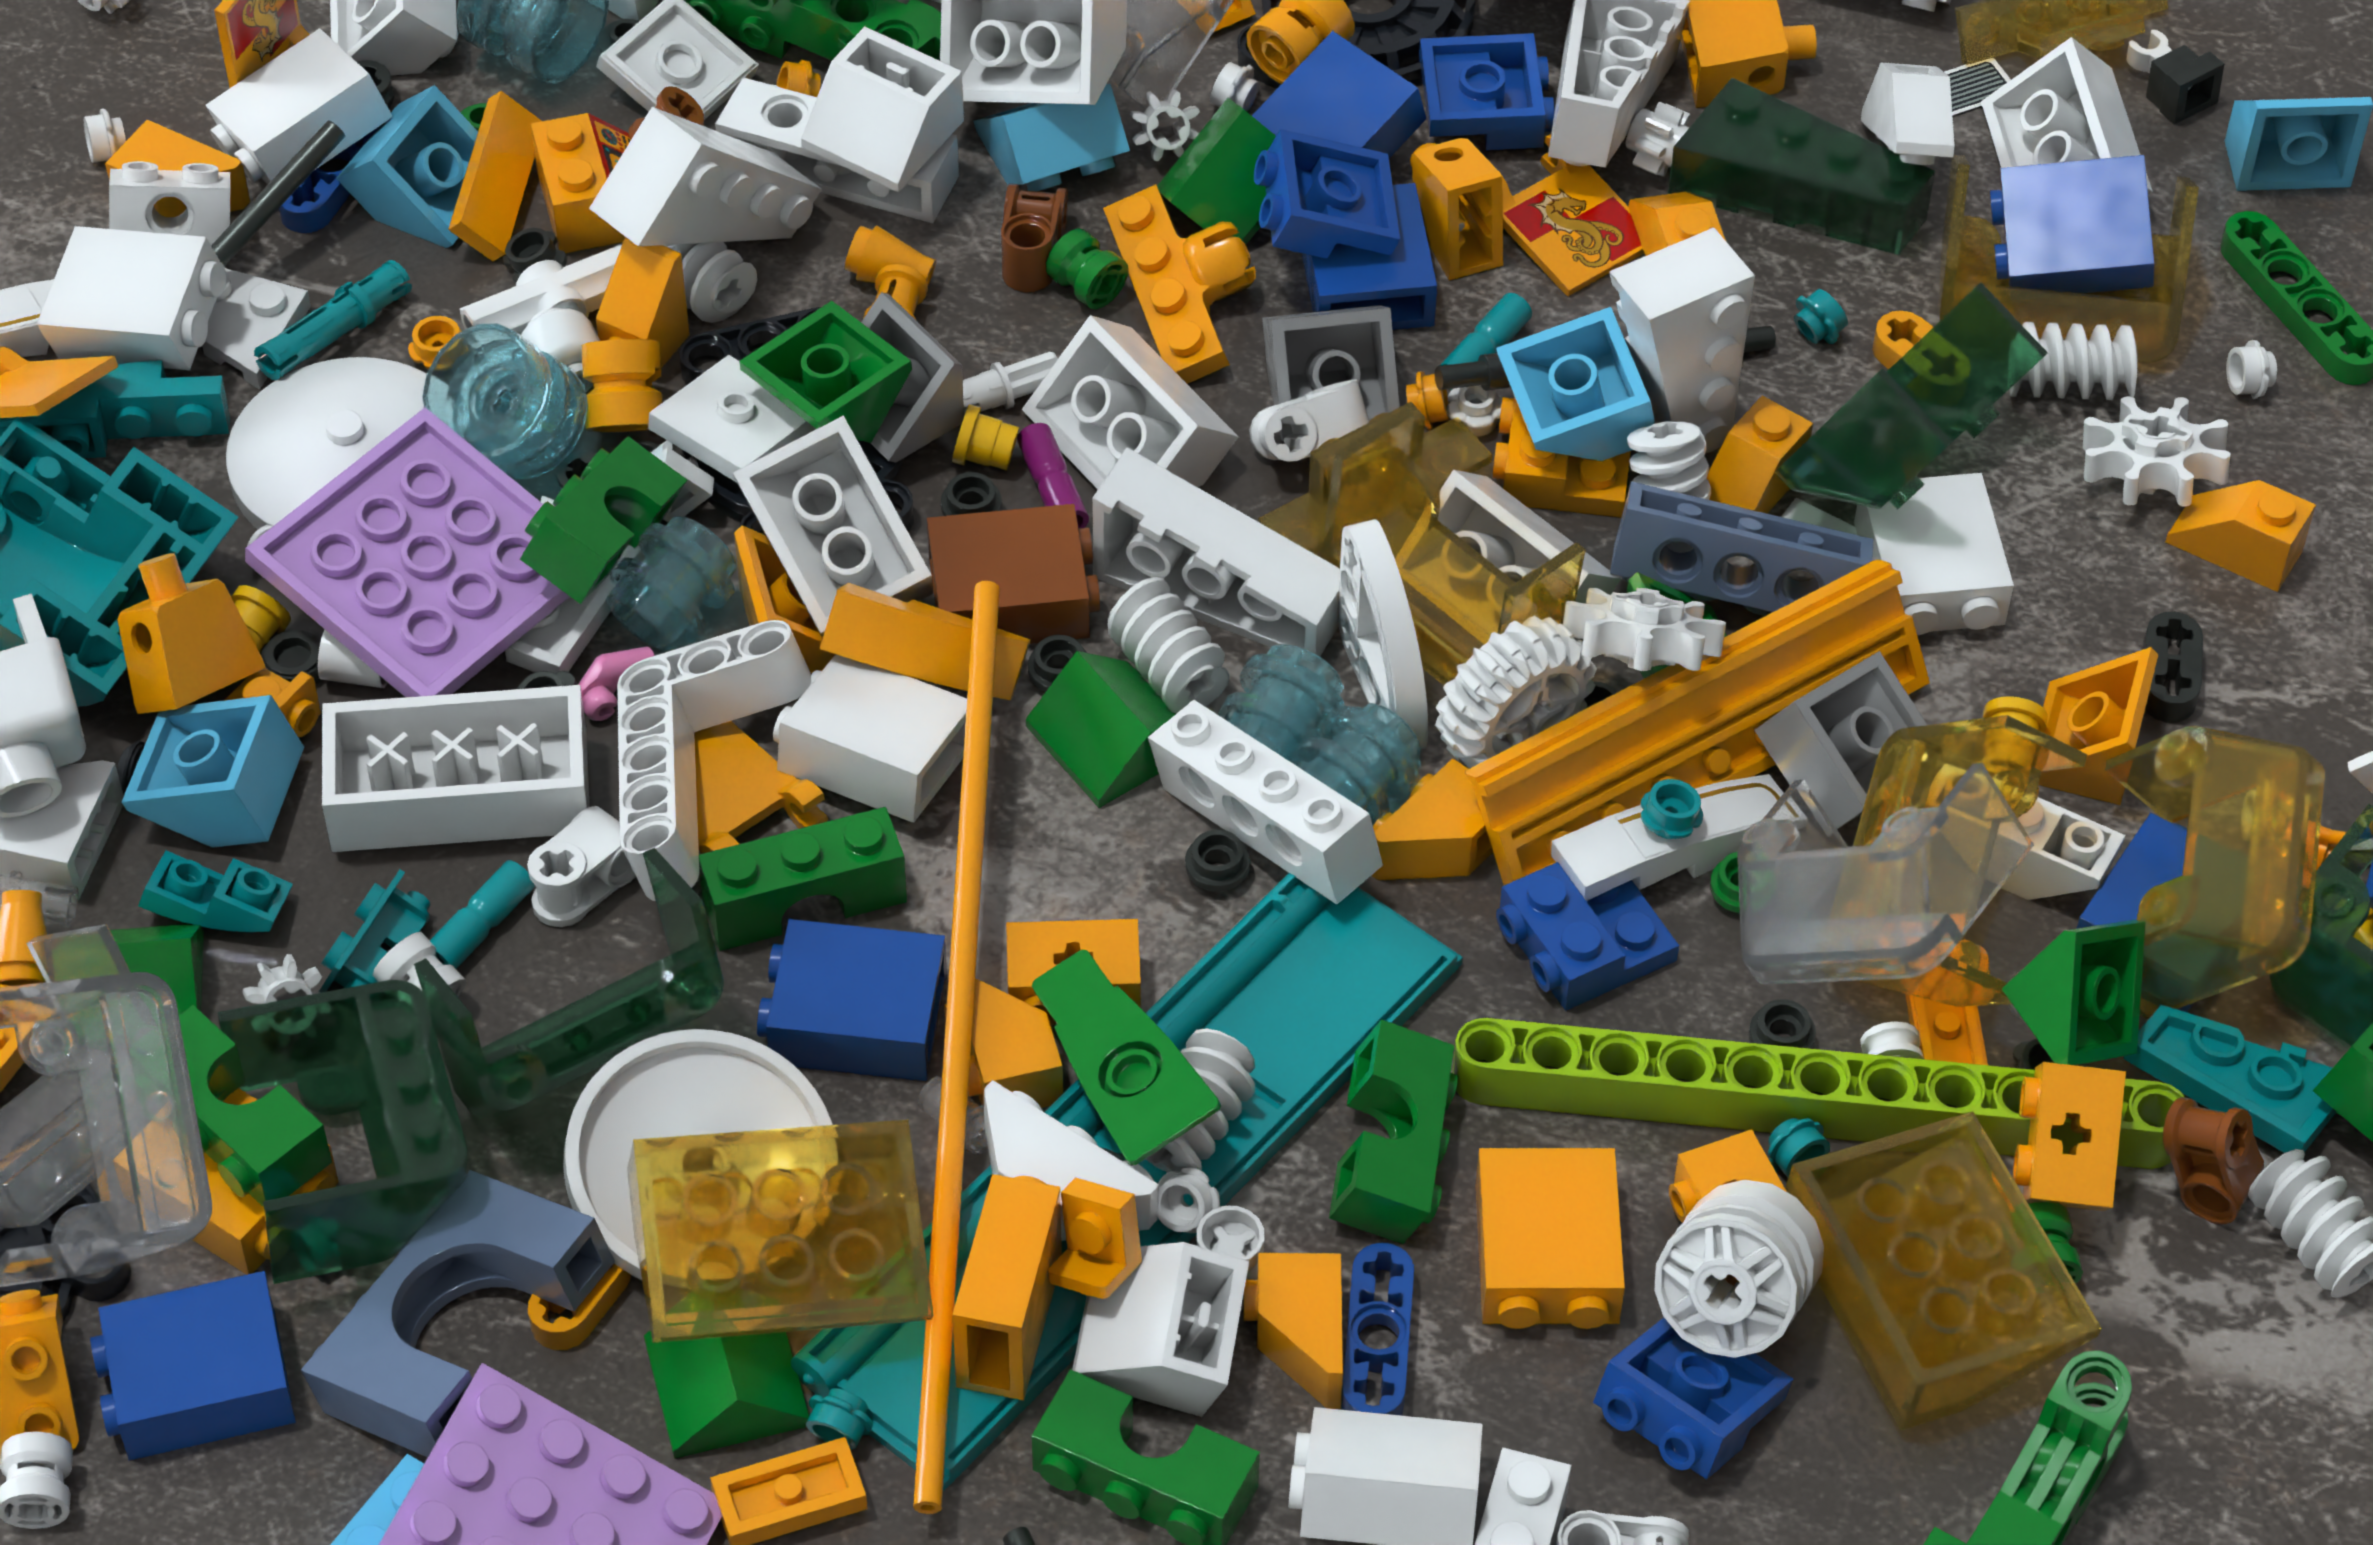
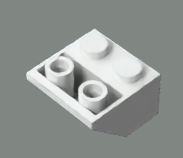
M864 26L831 61L802 134L801 147L899 192L964 122L962 71Z
M1186 1242L1140 1246L1142 1263L1108 1298L1086 1297L1072 1370L1135 1398L1202 1417L1228 1385L1249 1261Z

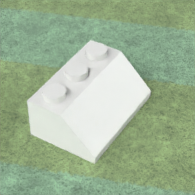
M330 0L331 39L356 62L369 60L385 65L390 71V76L422 73L439 57L447 56L454 48L458 39L456 0Z
M941 0L940 61L962 71L963 101L1096 105L1126 49L1127 0Z
M2072 37L1981 101L2001 168L2140 155L2112 68ZM2146 173L2148 194L2153 191Z
M1092 315L1087 318L1022 408L1034 423H1045L1050 426L1062 453L1097 489H1099L1126 447L1194 486L1200 487L1206 482L1238 439L1237 434L1132 327Z
M844 415L733 472L735 480L821 636L824 635L837 589L847 583L907 603L912 599L920 601L934 594L932 575Z
M1454 469L1395 560L1404 585L1482 646L1489 641L1491 633L1502 634L1509 623L1517 621L1523 624L1527 618L1534 615L1541 620L1551 617L1558 624H1563L1567 601L1586 604L1589 588H1598L1611 595L1621 580L1618 576L1610 574L1609 569L1489 477Z

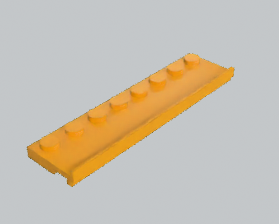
M1882 560L1871 561L1724 637L1721 656L1703 655L1700 670H1688L1677 663L1674 666L1670 665L1466 770L1465 774L1467 779L1472 782L1503 885L1556 863L1551 856L1552 840L1610 815L1639 806L1643 796L1651 791V788L1659 781L1676 779L1688 783L1693 788H1699L1718 782L1754 777L1776 765L1754 730L1795 700L1879 651L1908 695L1930 684L1913 618L1905 614L1897 585L1903 583L1900 571L1893 569L1892 564Z

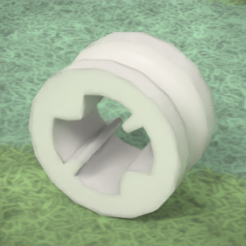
M1906 1022L1882 1023L1873 1026L1861 1037L1863 1054L1924 1059L1923 1052L1919 1048V1031L1915 1026Z

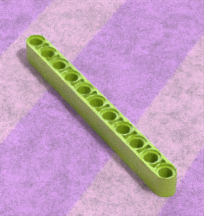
M1479 1018L1465 1023L1458 1031L1455 1040L1453 1073L1457 1074L1458 1077L1457 1093L1468 1102L1479 1105L1738 1130L1752 1129L1753 1131L1772 1133L1778 1125L1788 1119L1797 1118L1801 1120L1810 1118L1823 1126V1136L1825 1138L2015 1156L2017 1144L2028 1145L2030 1118L2020 1117L2019 1113L2013 1111L2019 1112L2024 1076L2034 1077L2035 1070L1494 1018ZM1476 1060L1490 1061V1063H1482ZM1545 1066H1551V1067H1555V1068H1558V1069H1548V1068H1544V1067H1545ZM1610 1073H1620L1623 1075L1617 1076ZM1676 1079H1685L1691 1082H1682ZM2125 1079L2117 1166L2154 1169L2171 1163L2170 1156L2164 1149L2163 1127L2170 1106L2176 1099L2184 1097L2181 1091L2170 1084L2162 1082ZM1744 1085H1750V1086H1754V1087H1757V1088H1753V1089H1752V1088L1744 1087ZM1811 1092L1823 1093L1824 1095H1818ZM1878 1098H1884V1099H1888V1100H1890V1101H1883V1100H1880V1099H1878ZM1945 1104L1953 1105V1106H1956V1107H1958V1108L1949 1107V1106H1946ZM2066 1118L2063 1125L2051 1130V1138L2062 1141V1154H2068L2071 1147L2083 1142L2082 1134L2072 1131L2071 1119Z

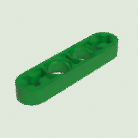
M2254 211L2238 212L2229 217L2225 224L2220 244L2221 253L2225 260L2330 376L2339 382L2349 385H2360L2372 380L2373 330L2269 217ZM2276 271L2287 272L2296 277L2298 282L2291 285L2280 284L2271 279L2269 274ZM2312 309L2321 310L2329 314L2333 321L2316 323L2309 320L2304 315V312Z

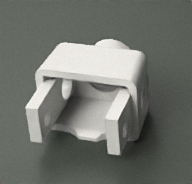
M32 593L13 599L25 644L0 651V818L27 815L52 803L61 794L62 783L56 768L77 762L83 757L86 750L80 716L60 641L57 638L46 636Z

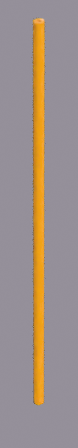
M981 581L974 587L913 1503L914 1510L923 1514L940 1512L942 1510L953 1338L952 1314L955 1307L1000 593L999 585L992 581Z

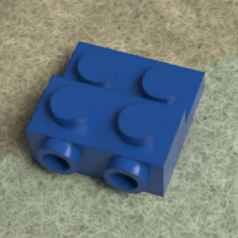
M1534 33L1420 39L1419 57L1429 137L1484 134L1486 150L1543 148L1544 132H1552L1554 101L1553 97H1543L1542 91H1548L1549 86L1547 56L1537 57Z
M1284 129L1279 130L1268 151L1262 150L1255 163L1254 182L1256 185L1265 187L1266 196L1260 207L1259 225L1261 228L1271 230L1273 247L1326 259L1336 243L1387 255L1393 253L1401 239L1387 153Z
M1556 862L1502 886L1500 908L1496 910V918L1503 936L1510 944L1518 943L1529 959L1532 974L1539 987L1545 992L1551 990L1565 1011L1677 961L1679 944L1632 880L1586 901L1560 864Z
M1663 1317L1608 1362L1593 1403L1602 1408L1605 1419L1615 1429L1620 1431L1634 1430L1658 1446L1662 1458L1668 1465L1677 1470H1687L1690 1468L1707 1480L1742 1450L1750 1429L1786 1399L1794 1379L1756 1353L1736 1358L1706 1353L1683 1340Z

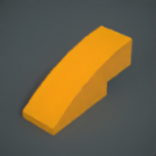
M847 583L837 589L819 649L898 674L968 691L972 619L913 599L907 603ZM997 628L993 697L1006 700L1013 698L1031 639Z

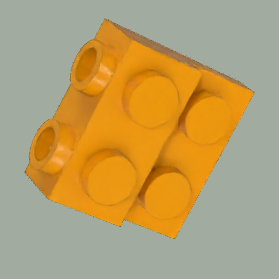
M1503 397L1499 433L1510 434L1509 443H1496L1492 478L1504 480L1503 489L1526 507L1621 518L1625 505L1631 451L1604 461H1597L1536 450L1516 399Z

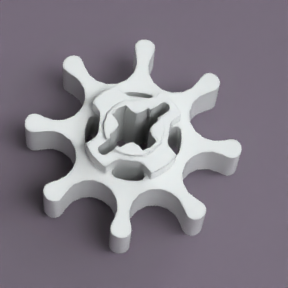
M2131 396L2123 397L2120 402L2119 423L2103 422L2094 417H2088L2084 420L2083 449L2086 451L2084 480L2093 483L2108 477L2123 479V503L2126 505L2137 504L2138 496L2141 493L2153 495L2157 489H2164L2175 495L2178 505L2189 506L2192 503L2194 479H2206L2219 485L2228 483L2231 455L2229 451H2226L2228 422L2223 419L2200 425L2187 422L2189 400L2184 397L2176 398L2171 409L2159 407L2154 413L2145 412L2137 407L2135 398Z
M1589 588L1586 604L1575 601L1566 602L1563 625L1575 635V638L1583 639L1581 653L1583 656L1596 657L1603 654L1604 657L1618 659L1628 664L1629 668L1639 671L1651 670V667L1658 665L1674 666L1676 663L1688 670L1698 671L1701 669L1703 655L1721 656L1726 622L1722 620L1703 619L1704 603L1691 601L1684 604L1683 601L1669 599L1659 594V591L1648 588H1636V591L1629 593L1613 592L1611 595L1598 588Z

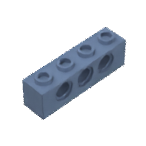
M1631 481L1614 544L1610 574L1622 576L1628 582L1635 573L1639 572L1673 589L1681 590L1684 594L1696 600L1713 601L1719 599L1743 605L1744 608L1752 613L1767 616L1871 562L1873 539ZM1680 541L1689 544L1693 549L1689 552L1678 553L1670 550L1666 545L1671 542ZM1734 556H1744L1754 563L1747 567H1736L1727 562V559ZM1802 570L1811 573L1814 578L1800 582L1791 579L1787 574Z

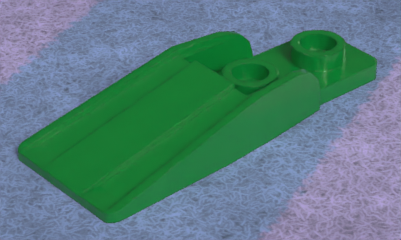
M1087 950L1076 952L1033 981L1032 988L1057 1025L1054 1028L1085 1093L1128 1164L1137 1165L1220 1110L1221 1103L1170 1038L1118 985L1116 987L1112 986Z

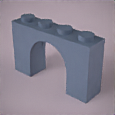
M469 1170L453 1191L442 1200L436 1211L414 1237L400 1250L397 1257L370 1289L359 1298L353 1309L331 1335L315 1350L312 1357L301 1369V1372L325 1414L428 1457L472 1380L469 1370L415 1349L420 1333L428 1321L441 1308L456 1298L472 1291L490 1287L518 1289L575 1311L614 1264V1258L594 1217Z

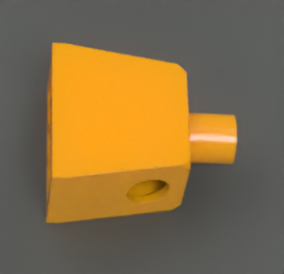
M1688 0L1690 3L1681 36V43L1696 108L1777 94L1784 88L1788 60L1815 59L1817 40L1814 25L1783 26L1777 0Z
M1458 138L1440 144L1426 143L1419 146L1410 158L1412 182L1416 184L1428 244L1448 280L1503 266V189L1500 172L1469 139ZM1463 223L1464 228L1459 231V224Z
M175 553L161 555L138 565L149 599L122 610L117 619L137 714L179 709L266 668L263 658L223 582L219 579L185 583Z

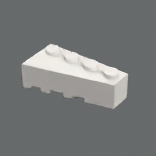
M1573 0L1564 42L1548 157L1562 159L1574 166L1594 165L1606 168L1628 134L1635 116L1641 109L1645 108L1676 60L1690 1Z
M651 107L589 209L638 247L792 238L796 230L809 219L813 210V203L822 189L773 152Z
M1711 228L1609 271L1612 285L1619 292L1620 300L1616 302L1619 317L1626 324L1628 336L1624 339L1650 398L1655 424L1677 421L1696 424L1701 428L1702 435H1704L1706 440V453L1720 448L1728 432L1733 428L1755 278L1753 272L1715 228Z
M1126 447L1092 498L1093 575H1097L1098 580L1126 591L1144 579L1151 577L1164 578L1170 586V593L1177 594L1184 603L1183 610L1191 611L1197 619L1315 665L1339 627L1340 568Z

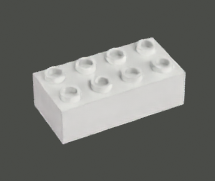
M580 685L322 703V808L332 852L555 836L568 826L581 811L590 807L587 729Z

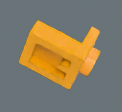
M264 668L249 675L225 699L233 700L271 695L298 737L308 734L321 714L314 677L303 671L289 682Z
M1075 1177L1061 1192L1067 1250L1049 1267V1282L1052 1285L1073 1290L1083 1295L1106 1299L1142 1263L1135 1194Z

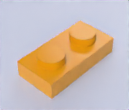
M846 1437L710 1477L711 1489L715 1494L722 1516L721 1520L730 1545H752L868 1509L867 1496Z

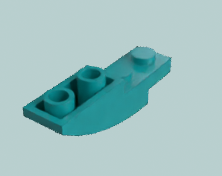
M162 360L118 364V368L43 414L22 417L82 458L106 457L108 439L229 434L230 411L222 376L166 378ZM16 417L0 418V437Z

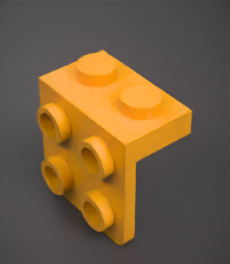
M29 1289L12 1292L0 1297V1455L4 1441L11 1436L24 1432L52 1433L65 1438L71 1443L73 1449L78 1445L79 1429L61 1341L63 1317L58 1294L41 1297L39 1290Z

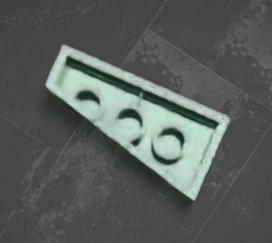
M1731 78L1674 145L1668 194L1688 192L1716 199L1715 208L1739 213L1741 206L1774 214L1773 223L1795 228L1796 224L1806 223L1825 227V236L1899 255L1927 220L1935 171L1923 165L1902 162L1899 154Z

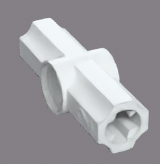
M620 244L565 267L554 260L536 262L521 273L515 287L459 308L461 321L470 344L473 348L486 349L492 352L520 341L522 332L533 316L549 308L573 309L582 312L588 318L589 312L600 308L622 245Z

